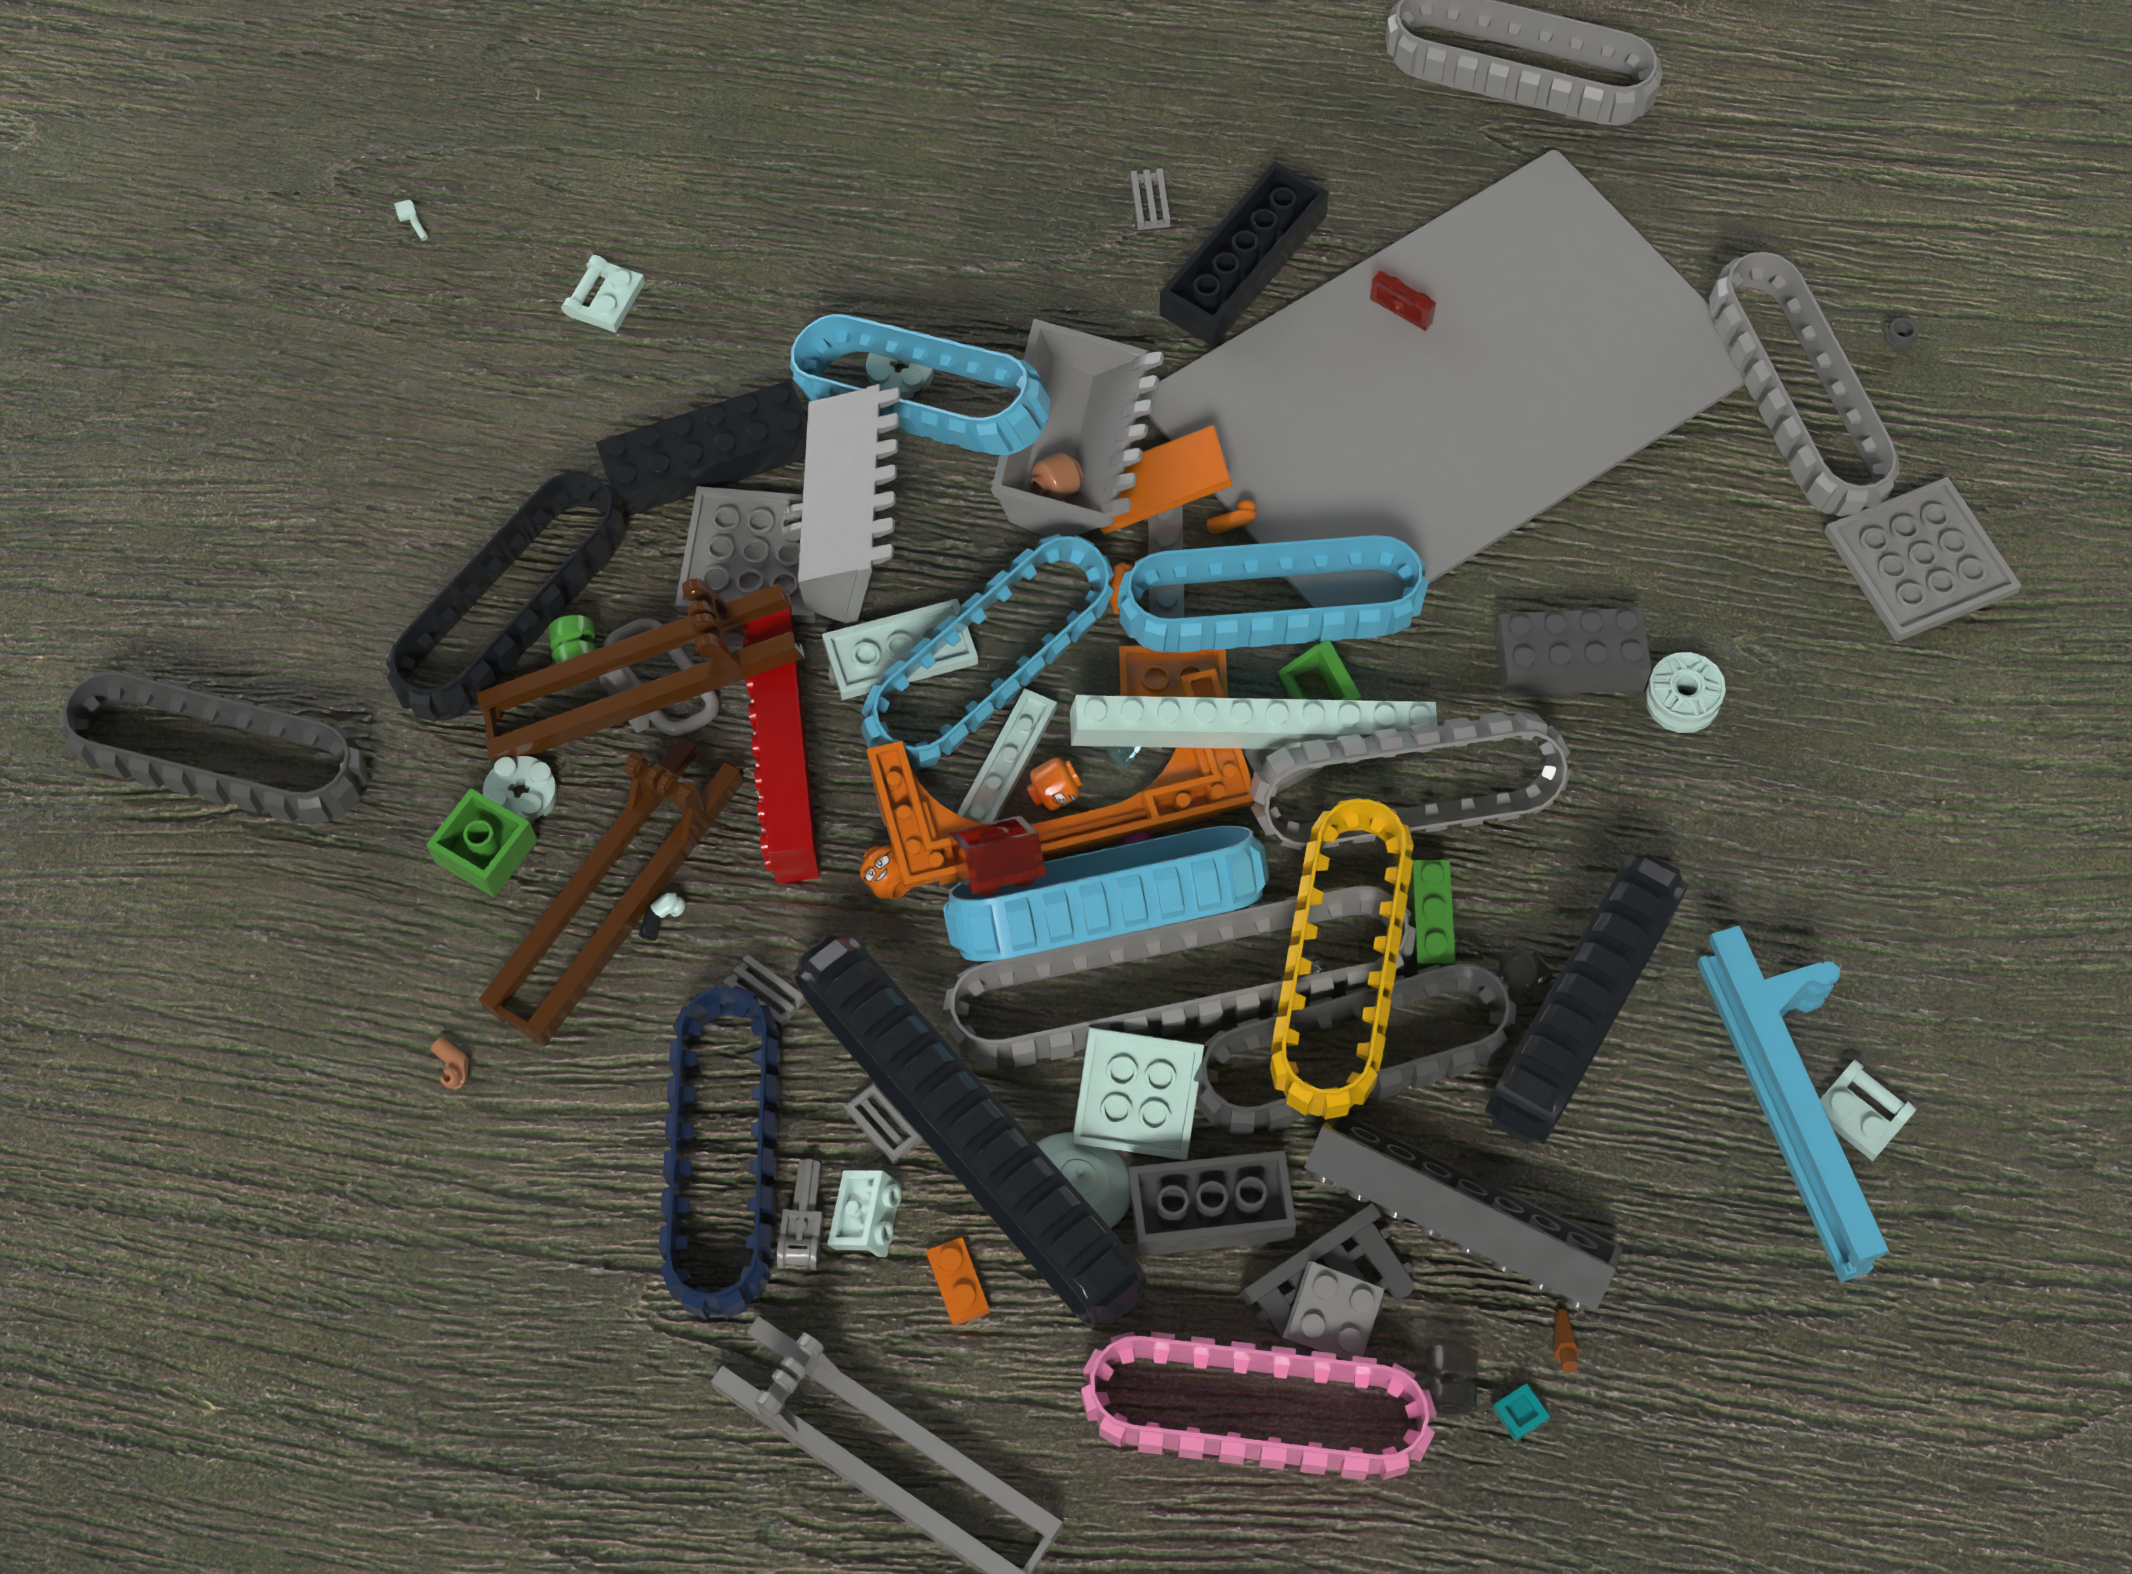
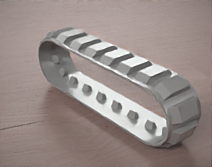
M1399 0L1392 7L1391 17L1387 20L1385 35L1387 53L1393 57L1395 64L1410 76L1604 125L1618 126L1627 124L1643 116L1655 103L1663 75L1660 59L1656 56L1652 46L1641 37L1628 32L1495 0ZM1421 26L1437 27L1618 71L1632 77L1639 84L1621 87L1599 83L1424 40L1412 35L1408 30Z
M1755 252L1741 258L1736 257L1722 269L1709 297L1710 315L1713 316L1715 328L1729 350V355L1737 370L1740 371L1751 397L1759 408L1762 418L1773 434V439L1781 454L1785 457L1795 481L1799 484L1803 494L1810 503L1825 514L1844 518L1852 514H1859L1860 511L1870 507L1872 509L1876 508L1885 501L1895 486L1894 481L1900 473L1898 454L1895 451L1892 439L1863 389L1860 380L1850 365L1809 286L1794 264L1780 255L1768 252ZM1751 287L1760 289L1774 297L1782 307L1871 473L1873 482L1870 481L1867 485L1861 486L1847 483L1835 476L1826 466L1734 292L1735 288Z
M1518 711L1515 716H1506L1503 712L1483 714L1480 720L1470 721L1467 717L1445 720L1444 725L1433 726L1431 722L1411 725L1408 731L1397 732L1395 728L1373 731L1372 736L1362 738L1359 734L1338 736L1335 742L1325 743L1323 739L1300 742V747L1287 750L1284 746L1266 757L1267 762L1263 764L1261 770L1254 772L1249 793L1255 801L1251 810L1266 836L1274 834L1279 845L1302 850L1304 846H1307V842H1310L1311 829L1315 822L1299 824V822L1288 820L1284 824L1277 820L1281 814L1276 805L1269 807L1270 797H1275L1277 783L1295 771L1304 768H1323L1324 765L1344 762L1348 764L1356 763L1359 760L1377 757L1389 758L1395 757L1397 754L1416 751L1422 753L1449 746H1468L1469 743L1482 741H1501L1504 738L1515 736L1532 741L1534 736H1539L1544 739L1538 746L1544 756L1547 755L1546 764L1543 765L1539 777L1527 787L1514 792H1500L1495 795L1475 798L1467 797L1449 802L1428 803L1423 806L1393 809L1397 812L1401 823L1408 825L1410 834L1412 831L1421 829L1425 833L1447 830L1448 825L1459 824L1461 827L1483 824L1484 820L1493 818L1497 822L1519 819L1520 814L1530 812L1536 814L1554 804L1553 800L1558 797L1561 790H1565L1572 770L1566 762L1570 751L1561 734L1552 726H1548L1537 715ZM1363 830L1345 831L1339 834L1334 843L1327 842L1323 848L1339 846V842L1349 840L1353 844L1375 841L1377 835Z

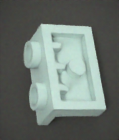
M843 1170L827 1245L835 1250H868L877 1257H887L889 1244L892 1242L894 1235L893 1225L896 1210L901 1201V1183L884 1171Z

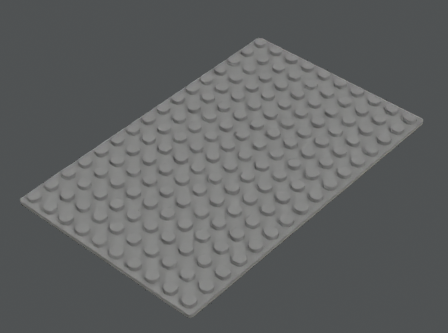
M1551 150L1158 382L1156 389L1141 395V400L1150 399L1154 402L1153 409L1147 416L1169 442L1214 425L1233 486L1217 491L1214 495L1229 512L1236 511L1238 502L1242 500H1250L1255 503L1256 519L1253 523L1242 528L1256 544L1372 535L1389 536L1405 542L1417 552L1426 565L1424 577L1430 584L1741 388L1745 383L1740 371L1737 370L1729 355V350L1715 328L1714 318L1710 315V305L1558 150ZM1374 570L1284 576L1310 608L1391 602L1402 599L1403 591L1406 587L1397 577L1384 571Z

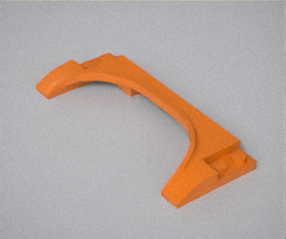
M1215 668L1180 677L1181 697L1225 698ZM903 741L866 750L882 820L888 830L904 890L934 882L944 885L1121 842L1122 839L1141 832L1153 834L1219 818L1222 812L1251 806L1255 803L1249 793L1252 780L1241 748L1176 747L1170 761L1161 774L1144 790L1120 803L1037 824L1013 827L993 826L966 819L936 801L924 789L912 771Z

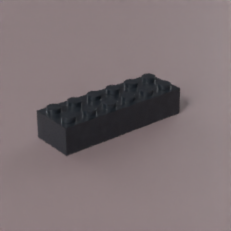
M1274 161L1160 291V316L1210 346L1215 347L1324 220L1327 214L1329 192Z
M788 380L595 443L608 483L621 501L625 518L696 494L697 486L717 488L804 460L808 421L792 381Z

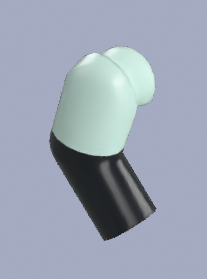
M671 892L665 893L649 905L645 911L638 934L639 937L648 941H655L662 919L668 914L674 917L681 915L686 906L685 900L677 897L676 893Z

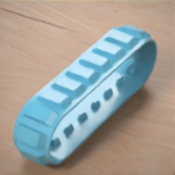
M831 314L821 317L806 326L797 336L791 349L790 369L794 373L792 379L810 401L863 389L821 378L823 372L832 362L843 355L856 351L870 352L1020 391L1019 396L1008 408L999 414L986 418L969 417L901 398L897 403L880 408L879 417L893 413L898 414L899 426L894 430H904L909 434L920 437L926 436L949 445H959L961 448L971 451H981L992 455H1010L1020 452L1038 439L1043 433L1049 418L1051 399L1046 393L1047 387L1030 364L1025 360H1017L1010 354L990 351L985 348L843 314Z
M1056 534L1039 540L1035 551L1027 548L1012 561L1008 572L1002 570L987 583L983 595L978 592L975 593L961 606L958 617L950 615L936 627L932 640L925 637L909 651L906 663L898 660L883 674L880 682L881 685L873 684L861 712L867 717L861 726L867 747L872 748L900 741L898 739L894 740L887 735L889 733L886 722H879L878 712L886 713L890 702L885 698L895 689L901 692L910 685L907 680L910 675L921 666L929 669L936 662L933 656L946 644L954 647L960 642L961 637L959 633L973 621L977 624L987 618L984 611L998 599L1003 602L1008 600L1012 596L1009 589L1023 577L1028 580L1032 579L1037 574L1035 567L1046 561L1049 564L1060 560L1075 564L1085 572L1088 581L1093 583L1094 591L1089 590L1085 599L1090 606L1081 614L1073 611L1067 616L1066 619L1069 625L1056 637L1048 633L1041 639L1044 647L1031 659L1023 655L1016 662L1019 669L1006 681L997 678L990 685L994 692L980 704L971 701L965 707L968 715L954 727L948 723L939 730L942 738L930 745L927 741L917 743L916 747L908 746L903 742L909 764L916 771L936 765L942 752L950 755L965 742L969 734L967 729L976 732L991 718L995 710L994 707L1001 710L1016 696L1020 685L1028 686L1041 674L1046 663L1051 665L1066 652L1071 641L1076 643L1092 628L1096 618H1101L1114 592L1109 586L1114 573L1107 556L1102 555L1094 547V543L1077 535L1075 537H1062L1060 534Z
M1372 535L1162 551L1135 561L1132 571L1124 573L1118 591L1119 622L1128 636L1134 638L1143 647L1153 651L1169 653L1271 646L1275 644H1298L1314 641L1324 642L1327 640L1337 641L1353 638H1376L1388 634L1393 635L1410 627L1412 617L1419 616L1421 613L1429 581L1424 577L1426 565L1417 552L1405 542L1389 536ZM1363 570L1384 571L1397 577L1406 586L1402 599L1386 603L1177 619L1158 618L1145 612L1135 602L1141 601L1143 592L1147 589L1166 585Z
M1218 826L971 878L950 889L948 894L949 901L943 907L950 944L960 951V955L964 959L971 961H996L1244 908L1257 902L1263 896L1262 888L1269 879L1264 845L1253 836L1252 830L1240 826Z

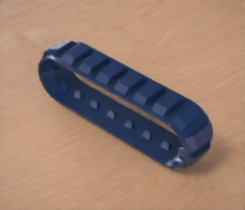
M716 986L696 994L697 997L688 1006L682 1007L673 1025L677 1039L670 1042L669 1065L674 1076L668 1078L667 1101L672 1112L666 1114L665 1138L671 1149L664 1152L663 1175L669 1187L662 1189L661 1213L668 1224L660 1227L659 1252L663 1260L666 1261L660 1266L672 1298H681L680 1302L686 1312L706 1320L710 1315H724L725 1319L747 1311L746 1305L751 1303L755 1296L762 1297L771 1277L766 1261L774 1259V1233L771 1226L767 1224L775 1221L776 1198L772 1187L768 1186L776 1184L777 1159L772 1148L778 1147V1121L773 1112L779 1110L780 1087L776 1075L780 1074L781 1051L777 1040L780 1036L769 1006L759 1005L756 993L738 986L733 988H718ZM734 1015L742 1019L744 1017L751 1019L753 1022L750 1026L753 1034H762V1049L754 1051V1064L761 1065L760 1085L753 1087L752 1099L760 1101L759 1122L751 1124V1136L758 1138V1157L755 1160H751L749 1164V1173L757 1175L756 1196L748 1198V1211L755 1212V1234L746 1238V1249L753 1250L754 1253L750 1267H744L739 1277L741 1279L740 1282L720 1289V1292L709 1293V1289L699 1285L695 1290L686 1286L685 1284L691 1280L688 1268H680V1252L688 1250V1237L681 1236L682 1214L690 1210V1199L683 1198L684 1176L691 1175L692 1162L685 1160L686 1139L693 1137L694 1130L692 1124H687L688 1103L695 1101V1088L689 1087L690 1066L697 1064V1052L691 1051L695 1036H700L704 1025L717 1017Z

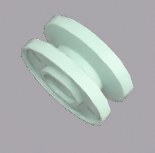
M1692 652L1669 655L1663 658L1653 669L1645 693L1646 708L1652 718L1665 729L1678 733H1694L1704 729L1717 717L1726 692L1724 676L1718 666L1705 656ZM1678 690H1686L1692 695H1684Z

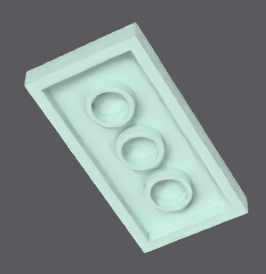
M958 598L822 634V641L841 699L845 700L868 694L873 684L881 685L880 682L883 674L898 660L906 663L909 651L925 637L932 640L936 627L950 615L958 617L957 615L961 608ZM968 627L959 633L961 637L960 642L954 647L946 644L933 656L936 662L929 669L923 666L918 668L907 679L908 682L977 665L978 655Z

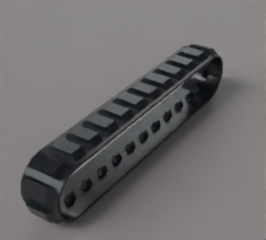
M843 933L839 937L831 935L825 937L800 956L797 969L792 972V976L812 1010L1068 1308L1082 1322L1093 1328L1098 1323L1114 1324L1139 1303L1141 1287L1146 1284V1279L1128 1248L871 955L853 937Z

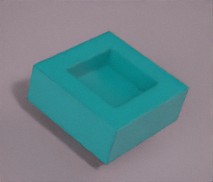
M1527 1383L1495 1403L1492 1407L1515 1442L1550 1419L1549 1414Z

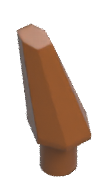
M1558 1309L1556 1313L1553 1354L1558 1362L1561 1363L1563 1371L1572 1373L1578 1369L1577 1357L1580 1353L1567 1310Z

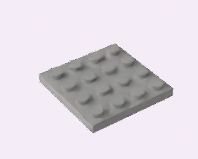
M1948 477L1882 502L1874 509L1870 507L1860 511L1859 514H1852L1829 523L1824 530V533L1895 642L2017 594L2022 587Z
M697 486L676 596V611L688 613V606L693 602H697L688 601L684 597L682 583L688 579L701 578L725 603L780 584L785 590H788L794 622L815 623L817 613L805 609L798 584L800 540L789 541L782 537L783 527L798 523L784 520V509L803 503V495Z

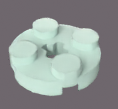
M869 353L866 361L867 378L870 384H880V391L898 388L900 390V398L904 400L914 397V392L919 391L921 388L924 391L930 385L934 374V369L873 353ZM905 364L908 368H903L901 373H897L893 366Z
M529 756L503 757L496 761L494 768L487 775L483 786V795L529 821L530 824H534L533 820L541 815L545 817L551 812L557 800L558 788L546 763ZM519 785H525L527 789H530L528 793H522L520 798H515V794L512 791Z

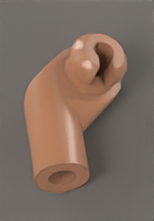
M440 1037L433 1043L431 1052L445 1062L444 1075L440 1076L441 1083L446 1088H461L468 1079V1056L446 1038Z

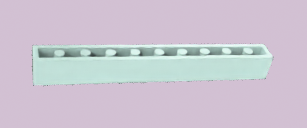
M1076 695L1070 710L1071 746L1281 749L1285 746L1286 749L1300 747V742L1323 739L1325 743L1335 742L1338 736L1359 734L1362 738L1372 736L1373 731L1395 728L1397 732L1408 731L1411 725L1430 722L1433 726H1438L1436 702Z

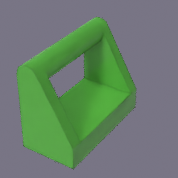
M1330 640L1315 645L1277 672V676L1290 699H1306L1294 677L1318 668L1335 700L1361 701L1362 698Z

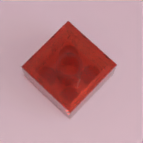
M1021 815L949 832L957 876L973 894L991 895L997 893L1000 890L999 887L1010 884L1019 887L1035 883L1036 878L1046 876L1038 832Z

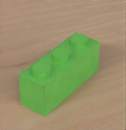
M1413 860L1409 883V905L1411 912L1410 926L1416 929L1412 952L1413 976H1415L1418 970L1439 965L1442 968L1454 965L1456 961L1450 860Z

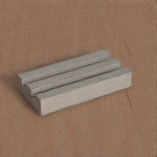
M1163 168L1156 169V173H1150V169L1143 170V174L1138 175L1137 170L1130 171L1138 230L1170 227V214ZM1152 182H1157L1162 214L1161 220H1157ZM1145 183L1150 221H1144L1139 184Z
M748 954L743 958L741 966L737 965L733 970L734 974L731 977L728 976L723 981L726 988L738 986L745 989L738 984L742 979L782 1008L785 1012L780 1015L769 1006L776 1025L781 1028L784 1027L806 1001L798 990ZM752 970L758 976L763 978L769 984H771L784 995L793 1000V1003L790 1004L788 1001H786L784 998L779 996L769 987L764 985L754 976L749 974L748 971ZM758 998L759 1005H767Z
M872 1083L844 1106L848 1115L893 1166L899 1162V1158L902 1155L906 1156L910 1153L913 1146H918L923 1142L922 1136L875 1083ZM873 1096L907 1134L909 1138L906 1141H903L867 1100L869 1097ZM859 1105L897 1146L896 1149L893 1150L857 1110Z

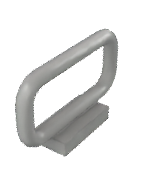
M645 618L632 621L611 632L606 637L603 647L663 626V624L656 620ZM681 647L667 652L681 671L695 666ZM629 666L599 676L600 684L609 696L642 685ZM713 690L700 695L705 701V708L683 721H670L660 709L628 722L636 733L649 728V720H651L661 732L671 736H682L711 722L719 711L720 701Z

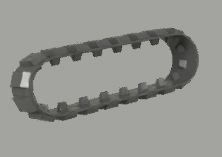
M118 671L102 672L89 676L73 688L66 698L64 708L61 710L60 730L67 739L66 744L75 756L91 769L101 768L106 775L122 779L135 778L138 783L157 788L162 785L167 786L173 792L189 796L195 794L202 795L205 800L224 805L229 802L234 803L240 809L255 813L269 812L272 817L291 822L297 819L305 821L307 824L330 822L346 814L361 799L362 787L367 784V764L353 737L338 725L329 726L322 719L306 715L295 716L286 710L270 706L263 708L257 706L254 702L238 698L233 700L226 699L222 694L206 690L194 691L189 686L173 682H158L156 678L137 673L130 675ZM124 703L141 704L329 751L336 757L343 756L344 761L340 763V771L334 780L321 789L307 793L290 792L100 744L92 737L87 738L89 728L96 718L109 708Z
M1454 962V965L1442 968L1439 965L1418 970L1416 975L1404 978L1403 975L1395 977L1390 999V1009L1425 998L1439 996L1442 993L1460 991L1475 995L1487 1004L1492 1011L1489 1016V1025L1495 1026L1498 1029L1491 1035L1486 1032L1477 1038V1042L1463 1046H1454L1449 1048V1050L1426 1057H1417L1413 1061L1396 1066L1380 1068L1376 1072L1378 1076L1375 1087L1368 1098L1376 1097L1378 1100L1400 1094L1401 1088L1412 1086L1414 1089L1436 1083L1438 1077L1448 1075L1451 1079L1471 1073L1473 1067L1480 1063L1486 1066L1504 1052L1508 1041L1507 1038L1512 1036L1515 1027L1516 1003L1508 998L1509 987L1494 971L1489 972L1485 968L1479 967L1476 963ZM1367 986L1346 991L1344 996L1332 999L1329 996L1309 1002L1308 1007L1302 1010H1292L1289 1028L1303 1035L1354 1019L1362 1018L1364 1007L1375 1006L1378 989L1375 987L1369 989ZM1278 1012L1273 1013L1272 1018L1260 1021L1259 1018H1254L1237 1023L1236 1028L1228 1032L1220 1030L1204 1043L1202 1062L1194 1076V1081L1199 1082L1197 1095L1200 1096L1198 1109L1213 1126L1219 1124L1223 1128L1229 1129L1230 1134L1253 1136L1255 1131L1267 1129L1270 1133L1290 1127L1292 1121L1303 1118L1307 1122L1323 1117L1310 1113L1307 1116L1303 1115L1286 1104L1287 1098L1272 1100L1267 1104L1253 1107L1230 1104L1221 1092L1216 1094L1211 1086L1218 1082V1072L1212 1070L1218 1062L1224 1064L1232 1058V1055L1272 1044ZM1348 1078L1343 1079L1338 1083L1328 1085L1319 1089H1329L1334 1087H1338L1339 1089L1341 1087L1348 1085L1346 1083ZM1354 1104L1351 1108H1354V1107H1357V1106H1361V1105H1359V1104Z

